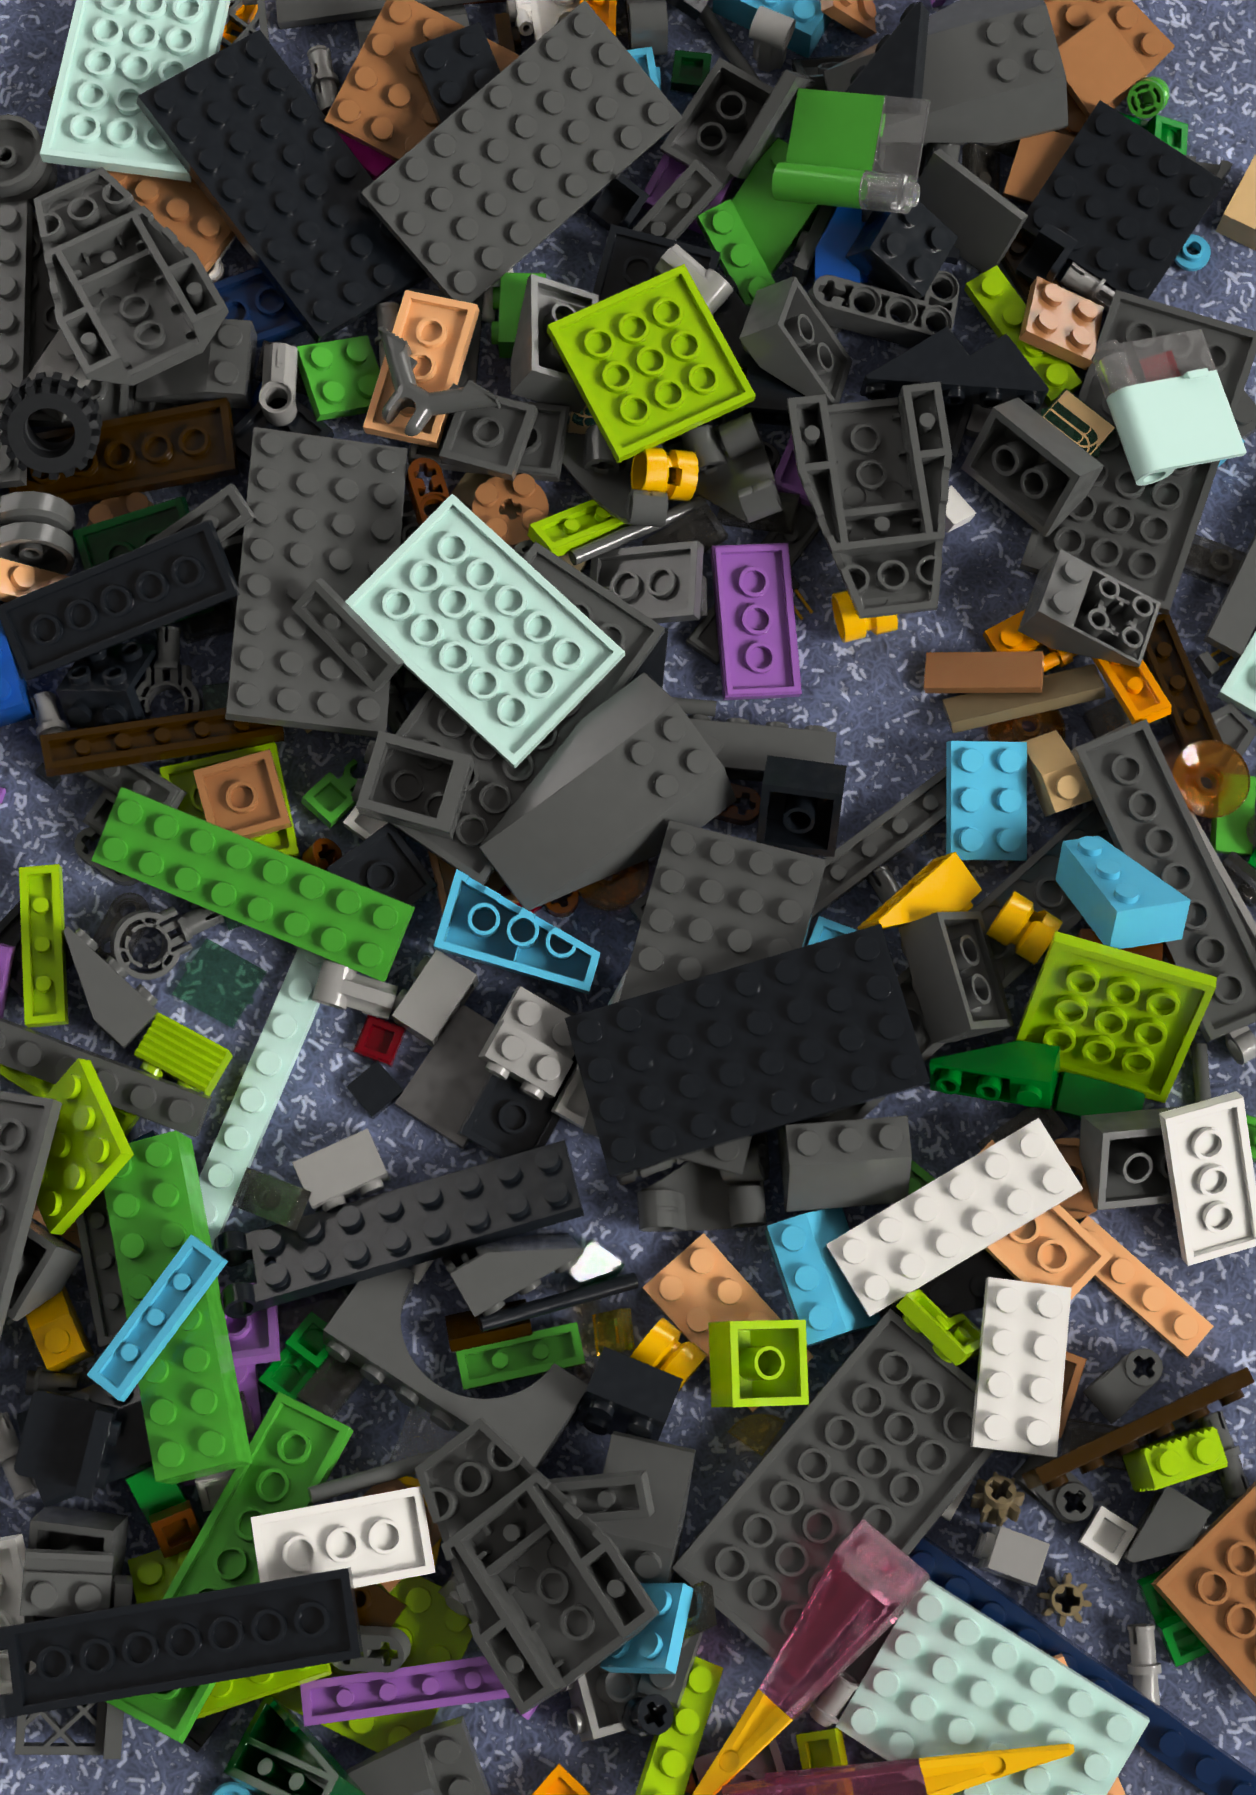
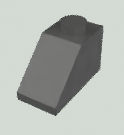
M1170 1486L1158 1489L1136 1526L1138 1530L1120 1560L1124 1563H1135L1189 1550L1196 1539L1209 1528L1210 1524L1206 1521L1211 1512Z

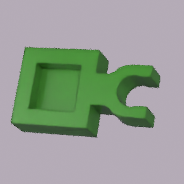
M352 759L345 766L343 775L339 779L329 772L302 796L301 803L329 829L357 804V802L352 801L351 794L358 779L350 775L357 768L358 762L355 759Z

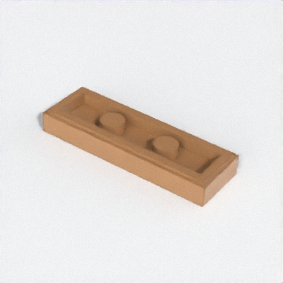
M1043 651L926 652L925 693H1042Z

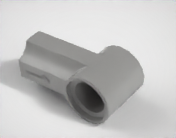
M764 6L758 8L749 30V38L754 40L753 58L757 62V68L769 73L771 70L781 69L786 59L787 46L794 32L796 19Z
M675 244L660 258V261L655 266V272L660 275L685 264L713 315L733 293V288L719 273L711 268L706 270L679 245Z
M273 342L270 345L264 346L262 388L259 392V402L264 417L275 426H285L291 423L297 413L295 397L298 348L287 343ZM276 398L287 400V403L282 408L273 409L269 407L271 401Z
M323 961L312 995L313 1001L342 1010L350 1008L386 1020L389 1018L398 986L357 974L358 971L347 966Z

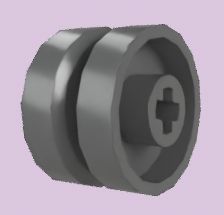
M10 114L0 115V203L28 200L34 210L33 199L55 188L58 181L57 165L42 161L40 151L43 140L36 127L25 118Z
M35 491L13 492L0 496V558L63 575L70 572L75 563L73 530H75L76 515L73 507L59 497Z

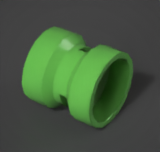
M1149 76L1143 78L1133 85L1128 93L1127 104L1131 113L1143 119L1155 116L1167 105L1170 97L1169 88L1166 82L1159 77Z

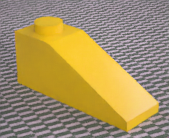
M952 852L933 859L857 928L861 930L881 924L884 930L906 925L936 912L969 911L973 907L971 900L982 889L957 853Z
M65 1286L60 1293L26 1315L30 1331L46 1369L57 1373L94 1355Z

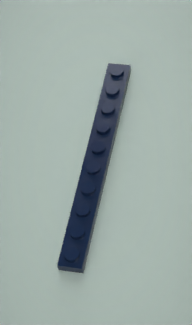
M926 1536L920 1540L896 1571L916 1585L925 1576L1053 1657L1062 1653L1069 1668L1149 1717L1150 1722L1137 1744L1207 1795H1256V1773L1162 1705H1158L1148 1699L1130 1682Z

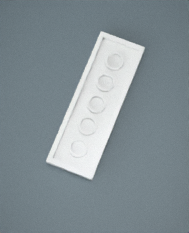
M1037 1118L826 1244V1247L870 1318L900 1300L906 1294L915 1291L1082 1191L1083 1187L1041 1120Z

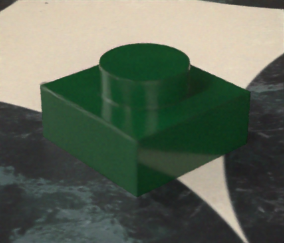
M675 50L670 90L697 93L710 73L712 54Z

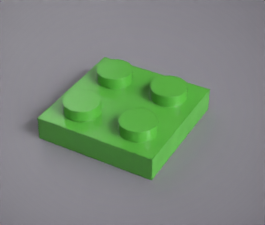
M368 335L297 346V365L316 421L368 412L380 373Z

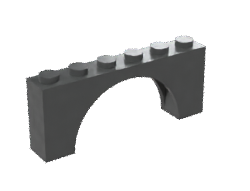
M403 1268L358 1281L323 1330L325 1350L336 1360L343 1363L349 1360L361 1368L360 1373L373 1384L381 1385V1383H384L395 1390V1396L405 1405L411 1408H415L418 1405L430 1413V1419L444 1430L450 1431L453 1428L461 1433L476 1420L483 1418L536 1469H539L581 1406L588 1384L554 1363L534 1384L520 1392L505 1397L477 1399L450 1392L434 1383L418 1368L404 1343L401 1330V1313L405 1301L413 1289L415 1273L408 1268Z

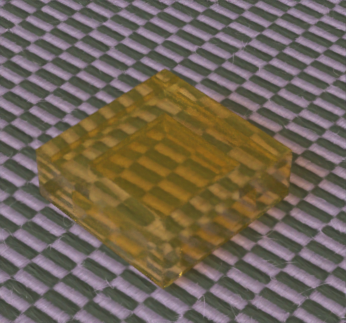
M631 1308L592 1314L596 1356H601L604 1346L619 1353L635 1350Z

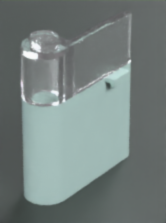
M1202 329L1119 343L1118 340H1111L1097 347V352L1093 355L1092 362L1137 485L1143 486L1161 481L1172 474L1177 468L1240 457L1247 453Z

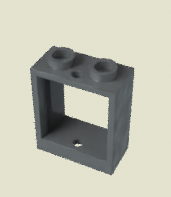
M379 730L376 741L370 740L366 748L364 763L369 765L365 778H358L354 787L352 801L357 802L356 808L360 815L452 840L475 766L473 757L468 754ZM388 748L452 765L437 818L372 801Z

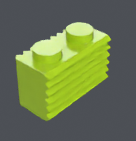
M159 1012L134 1053L142 1062L139 1068L144 1072L160 1078L165 1074L177 1081L176 1084L208 1096L213 1092L233 1057L228 1049Z
M1214 1427L1191 1429L1181 1434H1175V1436L1147 1443L1122 1455L1132 1488L1135 1492L1155 1491L1225 1468L1228 1465L1218 1430Z

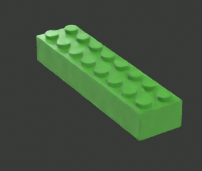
M176 1130L129 1143L134 1156L104 1188L127 1320L191 1234L212 1248L192 1139ZM216 1277L138 1383L156 1482L173 1485L253 1464L218 1277Z

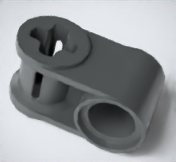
M1142 1348L1132 1351L1112 1368L1102 1373L1083 1393L1110 1424H1113L1132 1408L1139 1400L1138 1398L1159 1380L1163 1371L1162 1360L1158 1354L1150 1349ZM1134 1359L1138 1362L1142 1360L1148 1361L1149 1366L1146 1368V1372L1149 1374L1148 1377L1145 1375L1136 1377L1133 1371L1137 1367L1133 1361Z
M1031 1455L1012 1476L1015 1478V1482L1027 1494L1040 1502L1063 1523L1073 1524L1084 1520L1093 1510L1094 1499L1092 1493L1071 1472L1066 1473L1069 1482L1048 1492L1045 1491L1043 1485L1028 1489L1021 1474L1054 1459L1052 1457ZM1064 1494L1068 1497L1074 1494L1079 1496L1080 1500L1077 1506L1081 1509L1080 1512L1076 1509L1070 1513L1065 1510L1064 1507L1067 1504V1500L1063 1497Z

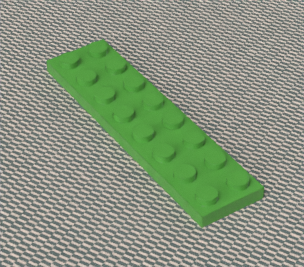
M121 787L91 860L382 982H385L415 909L410 904L125 787Z
M278 1392L249 1444L253 1464L235 1468L163 1599L260 1583L250 1517L313 1506L314 1504L311 1503L308 1487L327 1481L354 1432L351 1427ZM216 1682L105 1702L183 1744Z

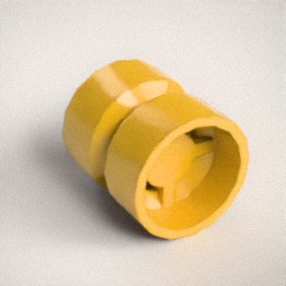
M658 447L645 449L644 452L635 455L633 458L631 488L647 490L648 492H667L668 500L690 501L695 493L698 482L699 467L696 454L693 451L672 449L666 454L663 448Z
M847 590L832 594L831 602L834 620L843 643L863 639L866 637L867 631L879 635L898 629L897 615L859 619Z
M1014 891L1003 905L986 934L1004 946L1011 943L1014 944L1015 953L1035 965L1050 945L1055 931L1060 929L1063 921L1045 909L1038 912L1035 911L1034 902Z
M663 1317L645 1336L630 1357L682 1378L680 1390L708 1354L690 1341L681 1344L679 1342L681 1331Z

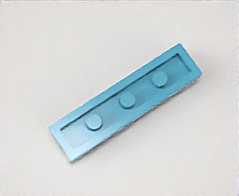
M191 1234L87 1373V1376L117 1400L124 1402L228 1261Z

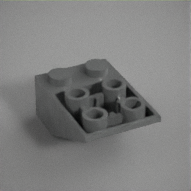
M1060 549L1039 570L1018 631L1051 649L1138 668L1141 665L1161 603Z
M67 926L63 932L94 1022L125 1050L155 1019L158 1010L154 1006L158 1003V1000L141 984L134 989L125 980L128 972L114 958L109 956L104 961L95 952L99 948L98 944L83 929L79 928L74 933Z
M568 1233L509 1237L441 1258L473 1316L476 1317L481 1313L483 1316H488L497 1312L505 1305L504 1300L517 1292L520 1295H524L536 1289L542 1283L540 1279L553 1271L559 1274L572 1268L578 1262L576 1258L584 1252Z

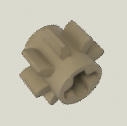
M993 1472V1476L987 1482L980 1478L977 1480L974 1489L976 1493L972 1496L970 1507L979 1508L981 1523L986 1521L990 1524L1002 1526L1008 1518L1017 1522L1021 1512L1019 1506L1023 1504L1025 1493L1016 1492L1014 1477L1009 1479L998 1475L997 1472Z
M1064 1573L1062 1583H1057L1053 1577L1048 1576L1046 1581L1050 1588L1047 1593L1040 1592L1036 1595L1038 1598L1045 1599L1047 1607L1043 1609L1041 1615L1049 1616L1052 1613L1057 1615L1056 1623L1060 1627H1064L1066 1616H1071L1077 1623L1083 1622L1078 1612L1082 1607L1092 1606L1091 1602L1083 1599L1082 1594L1088 1585L1086 1583L1076 1586L1071 1584V1573ZM1065 1588H1067V1595L1073 1597L1074 1602L1072 1606H1065L1063 1612L1062 1604L1055 1602L1056 1594L1064 1593Z

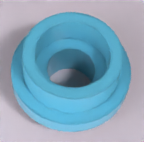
M1191 234L1174 261L1184 270H1200L1209 261L1211 255L1210 246L1204 238ZM1186 248H1195L1198 254L1191 255L1187 252Z

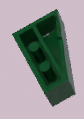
M271 1695L263 1698L223 1772L258 1795H366L306 1726L304 1727V1723L297 1715Z

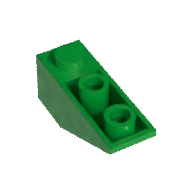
M1019 1040L933 1058L929 1063L930 1090L946 1094L982 1098L989 1101L995 1100L1020 1104L1027 1107L1051 1109L1060 1074V1046Z

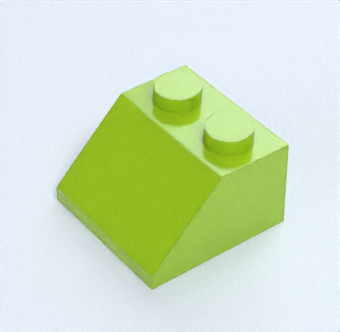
M806 1320L723 1321L708 1323L711 1408L809 1405Z

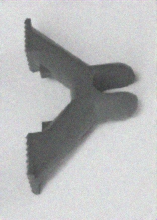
M383 326L378 327L395 390L382 410V417L386 423H391L402 409L414 407L416 410L406 425L405 434L416 436L423 430L432 416L487 407L501 408L497 395H493L489 390H485L481 385L474 383L473 380H469L466 386L462 388L453 383L449 390L430 393L417 386L413 372L417 361L410 357L412 352L407 341L399 338V336H395V333L384 329Z

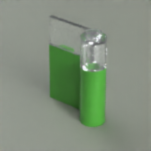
M798 88L786 162H779L773 173V198L778 201L908 214L912 207L917 206L920 198V185L917 183L931 101L928 99Z

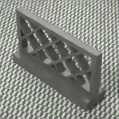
M114 1575L111 1582L109 1608L132 1604V1575ZM24 1616V1623L33 1622V1616ZM36 1616L39 1620L56 1618ZM30 1661L26 1665V1670L28 1672L30 1669ZM36 1668L33 1669L30 1673L33 1674L36 1671ZM104 1701L97 1703L96 1717L89 1710L96 1703L76 1706L79 1710L61 1726L47 1711L29 1714L27 1717L26 1715L17 1716L15 1755H103V1759H121L124 1712ZM39 1714L55 1730L44 1742H24L25 1727ZM85 1715L96 1727L95 1743H76L66 1733V1730ZM61 1737L66 1743L53 1742Z

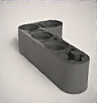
M625 0L629 50L652 47L654 56L667 55L668 14L666 0Z
M939 271L925 296L916 299L837 276L824 275L814 282L807 294L828 325L912 348L935 334L929 330L926 324L932 325L937 332L947 326L952 330L959 297V283L951 273ZM932 290L939 292L942 298L937 297ZM854 304L862 306L866 313L858 311ZM890 314L896 315L902 323L896 322Z

